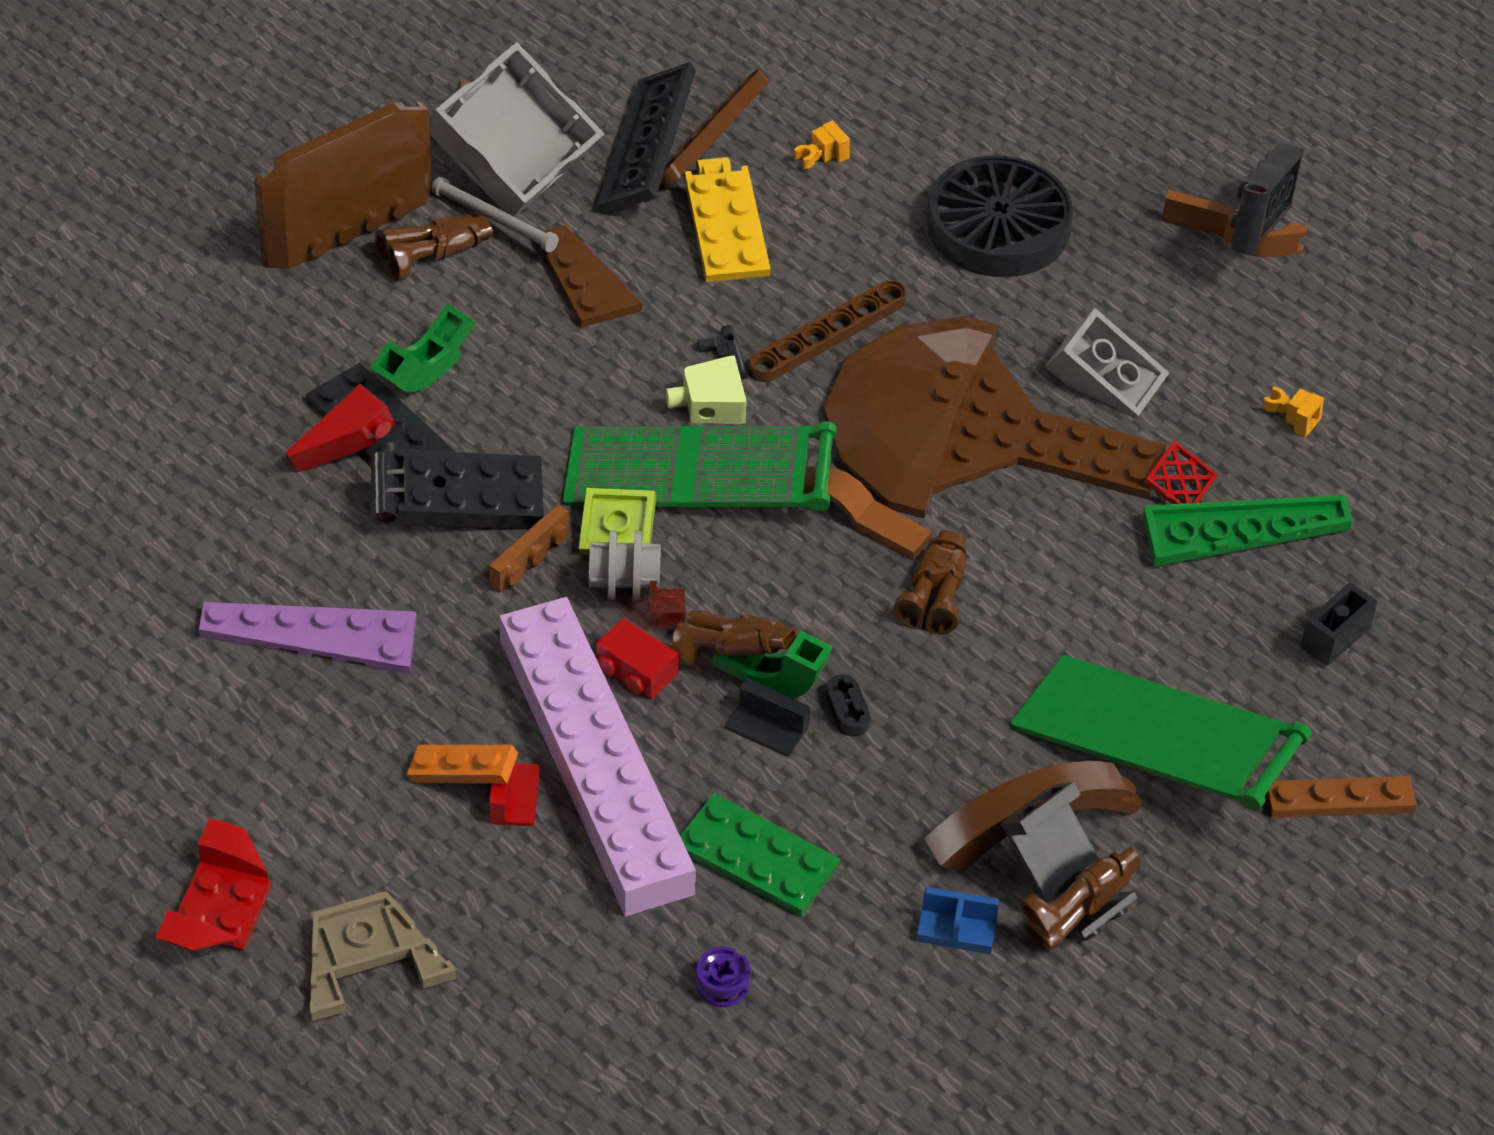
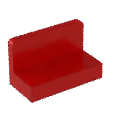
M514 763L507 784H492L490 824L529 827L535 825L540 778L539 765Z

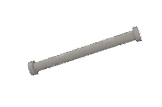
M438 177L432 185L433 194L439 197L444 195L540 244L541 248L547 252H552L557 247L558 235L552 232L545 233L450 185L449 180L443 177Z

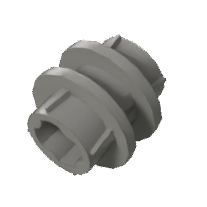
M610 530L609 542H590L589 587L608 588V600H615L616 588H632L633 601H640V589H660L661 544L642 543V531H635L634 543H617V530Z

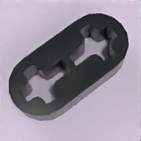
M840 674L833 676L827 683L826 699L838 729L843 734L851 737L863 735L869 728L870 711L859 684L849 675ZM842 688L844 692H848V699L844 700L842 693L837 691V689ZM852 711L854 718L859 720V722L854 723L852 719H848V712Z

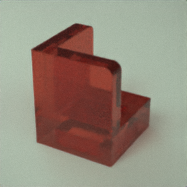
M650 580V626H677L678 623H685V588H657V580Z

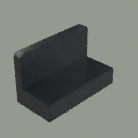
M747 678L740 687L739 706L726 723V728L777 753L790 756L809 728L810 706Z

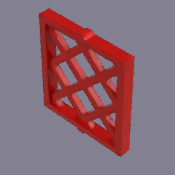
M1174 440L1143 482L1171 504H1183L1174 496H1183L1184 502L1190 503L1189 496L1195 495L1198 496L1192 503H1198L1218 474ZM1171 452L1173 461H1165ZM1177 452L1188 459V461H1179ZM1166 466H1175L1177 475L1168 476ZM1181 466H1190L1192 475H1183ZM1195 466L1207 475H1198ZM1160 467L1163 476H1154ZM1155 481H1164L1166 490ZM1170 481H1179L1181 490H1172ZM1185 481H1194L1196 490H1187ZM1200 481H1208L1203 489H1201Z

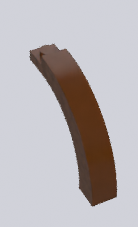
M1102 761L1069 762L1021 775L983 793L950 815L924 839L940 867L964 871L986 851L1008 837L1000 823L1053 784L1075 783L1081 795L1069 803L1073 811L1094 808L1108 809L1132 815L1143 804L1136 794L1137 789L1128 778L1121 776L1113 763Z

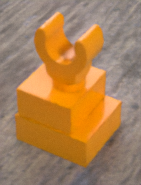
M832 120L812 131V144L800 145L794 149V159L798 160L804 157L803 169H809L814 166L819 158L825 163L833 159L840 163L850 158V138Z
M1273 387L1271 399L1264 397L1263 409L1271 413H1287L1285 422L1294 426V433L1306 438L1322 418L1324 398L1299 389L1294 397L1290 399L1282 389Z

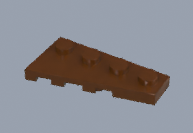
M566 225L543 231L558 235L557 247L552 252L543 250L538 243L537 245L581 328L642 311L643 303Z

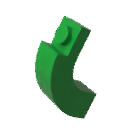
M446 303L428 331L418 342L402 349L388 340L369 368L403 391L416 392L423 390L450 370L459 360L462 354L458 349L476 322Z
M801 631L786 653H765V655L761 656L745 655L732 657L720 655L716 652L713 656L712 665L743 680L742 684L748 678L795 699L810 690L829 661L833 646Z

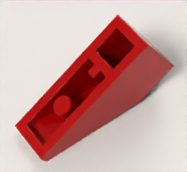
M359 384L285 453L294 469L298 472H304L371 447L378 439L386 436L390 428L396 423L387 406Z

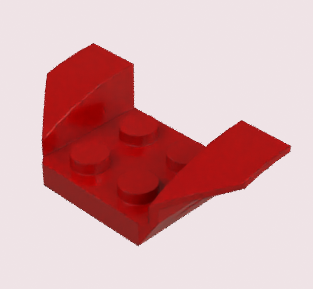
M209 818L198 842L200 857L198 868L178 912L167 911L155 938L158 941L166 942L189 951L216 945L245 950L270 893V881L261 858L246 830L224 821Z

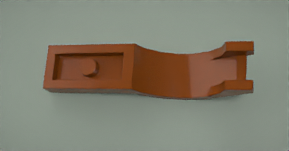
M1168 190L1162 220L1224 236L1227 243L1230 245L1232 243L1231 239L1235 229L1231 227L1233 217L1232 206ZM1291 222L1283 229L1270 231L1258 245L1257 252L1246 255L1267 258L1302 254L1304 245L1299 244L1300 237L1306 236L1308 227Z
M806 466L804 494L814 491L816 467ZM829 469L827 493L830 495V500L844 510L851 520L854 529L911 560H914L932 539L931 530L875 501L871 493L856 478L839 469Z

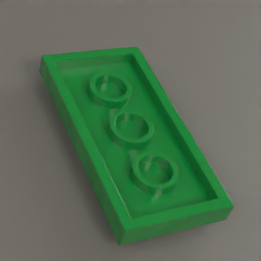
M715 793L680 835L691 860L799 917L803 916L840 866V858Z

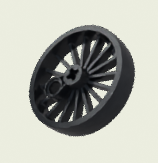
M980 156L953 165L935 181L927 206V229L930 239L937 250L949 261L963 269L993 277L1022 276L1039 271L1053 263L1067 246L1073 221L1071 197L1063 183L1045 168L1033 162L1011 156ZM997 182L1006 183L1002 197H1000ZM1012 184L1019 185L1020 187L1008 197ZM1031 190L1035 192V193H1032V194H1029V195L1025 196V195H1026L1028 192H1030ZM939 206H943V207H948V208H953V209H943V210H939L938 208H939ZM1048 215H1059V218L1050 217ZM954 221H959V222L954 223V224H951V225H949V226H944L943 223H942V222H954ZM974 229L963 240H959L955 237L956 235ZM986 232L990 234L984 250L972 246ZM1009 233L1018 241L1017 243H1011ZM995 236H1002L1004 247L991 250Z

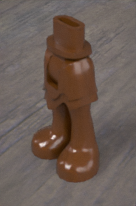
M470 214L464 215V218L456 215L442 218L437 217L431 218V224L424 226L386 227L379 229L375 232V244L383 260L388 259L389 269L395 280L401 281L409 277L413 261L428 256H436V260L442 257L445 258L451 254L461 252L472 247L474 244H480L483 238L492 236L493 229L484 215L474 218Z
M941 530L938 537L932 540L931 546L924 554L920 566L914 572L912 579L913 592L902 593L896 599L893 607L894 615L906 627L918 630L921 628L930 593L938 591L935 603L930 608L927 616L926 629L928 632L938 635L947 634L956 629L959 622V611L952 602L955 591L959 589L962 583L966 564V547L964 545L966 538L963 534Z
M692 610L687 614V623H678L673 636L672 649L679 653V664L688 666L694 665L698 661L702 648H715L718 654L732 657L745 655L761 656L765 655V653L775 654L780 649H788L797 637V630L795 627H785L782 622L747 614H740L741 619L736 620L712 614L709 611Z
M1129 847L1121 854L1113 852L1109 857L1099 858L1082 870L1081 874L1075 877L1076 881L1064 894L1051 902H1046L1034 894L1027 895L1020 900V907L1028 918V921L1024 923L1025 930L1043 952L1049 953L1060 945L1082 919L1086 921L1091 920L1104 904L1118 894L1124 886L1126 887L1129 884L1131 874L1141 868L1140 858L1133 847Z

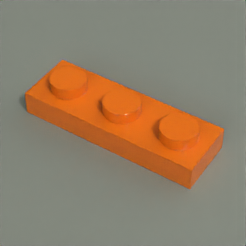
M418 745L407 776L415 783L507 784L518 752L513 745Z

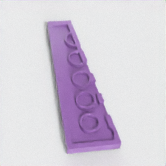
M204 602L199 632L200 637L242 645H255L259 648L276 651L282 648L298 651V655L312 657V654L332 657V661L346 663L349 660L366 663V667L410 674L417 617L415 611Z

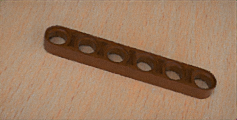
M760 68L748 75L667 161L661 184L665 188L671 186L685 174L769 83L770 80Z
M884 281L755 352L751 356L749 364L751 377L759 382L773 381L900 310L906 302V287L899 281ZM886 293H895L899 295V298L895 300H890L885 298L883 295ZM861 307H870L874 309V312L870 314H865L860 312L858 309ZM836 321H845L849 324V326L845 328H839L833 325V323ZM811 335H820L824 338V340L820 342L810 341L807 337ZM786 349L796 350L798 354L795 356H786L782 353V351ZM766 363L773 368L768 371H762L756 368V366Z

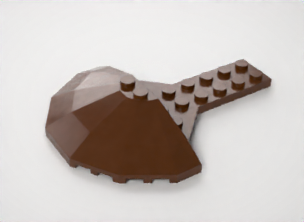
M968 316L899 325L848 355L824 407L825 420L834 423L837 427L836 438L833 444H835L839 455L840 466L846 472L849 470L861 481L867 490H872L882 499L884 506L894 511L920 518H925L934 494L945 491L946 487L959 482L965 484L987 476L988 472L1003 466L1009 468L1017 464L1149 500L1152 488L1143 481L1163 456L1167 446L1164 443L1037 410L993 351L1000 325ZM1159 469L1154 474V476L1158 475Z

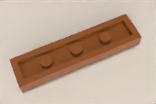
M1410 776L1275 781L1266 793L1271 818L1415 813L1417 807Z

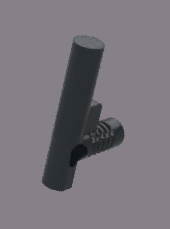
M725 325L721 328L722 336L697 339L699 352L714 349L717 352L718 358L735 355L741 380L748 378L732 325Z

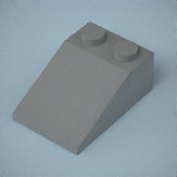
M1096 308L1075 325L1045 365L1049 371L1068 387L1134 417L1139 416L1169 374L1166 369Z

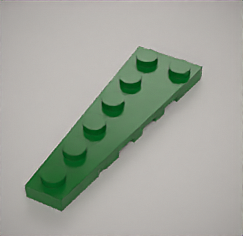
M1346 495L1144 506L1142 514L1154 566L1350 530L1353 521Z

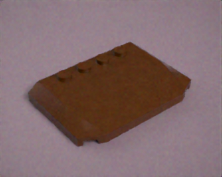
M402 102L389 104L284 152L273 161L276 167L263 178L259 174L254 179L261 258L268 268L290 269L309 259L320 257L328 250L341 244H347L366 232L375 231L381 225L396 218H402L407 213L426 205L432 192L429 109L422 102H416L414 107H406Z

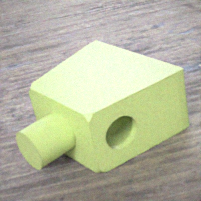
M735 355L688 366L683 370V386L666 388L668 408L687 406L691 423H746L747 401Z

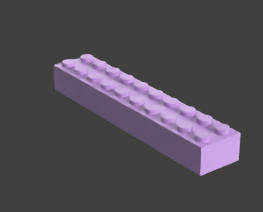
M564 597L500 615V642L624 916L695 895L696 869L568 598Z

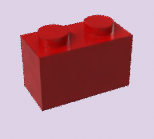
M625 618L619 621L596 643V659L602 672L607 676L616 677L624 682L631 692L642 694L649 700H652L678 675L679 653Z

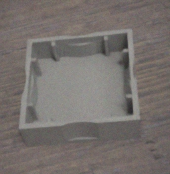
M518 42L488 65L479 78L464 85L436 108L429 117L430 135L502 211L513 217L589 153L605 135L574 101L565 96L555 86L549 75Z

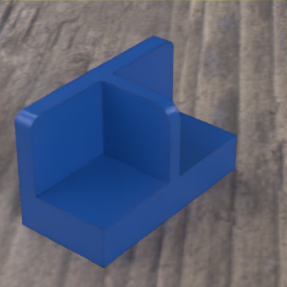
M926 887L916 942L991 954L999 899Z

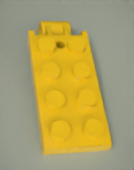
M729 157L697 160V175H692L691 171H686L684 177L706 282L770 276L771 268L748 165L741 166V171L731 172Z

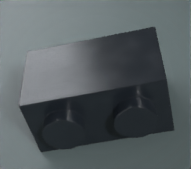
M1349 582L1306 620L1300 647L1329 666L1371 628L1378 601Z

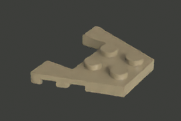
M387 891L313 912L310 1001L312 1022L346 1012L345 1002L336 980L338 978L411 957L424 989L456 979V969L449 960L446 961L438 953L437 946L419 932L415 927V922Z

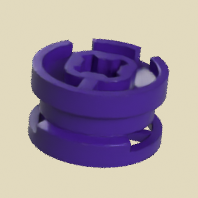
M715 947L706 951L699 958L696 970V989L699 996L705 1002L716 1007H730L738 1004L746 997L750 983V964L744 954L742 956L739 955L731 947ZM741 994L738 998L734 1000L731 999L732 997ZM717 998H719V999H727V1001H726V1002H719V1001H716V999H717Z

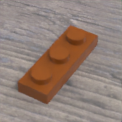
M557 505L489 565L490 587L501 593L509 585H516L529 567L541 563L546 552L555 544H562L569 534V511Z

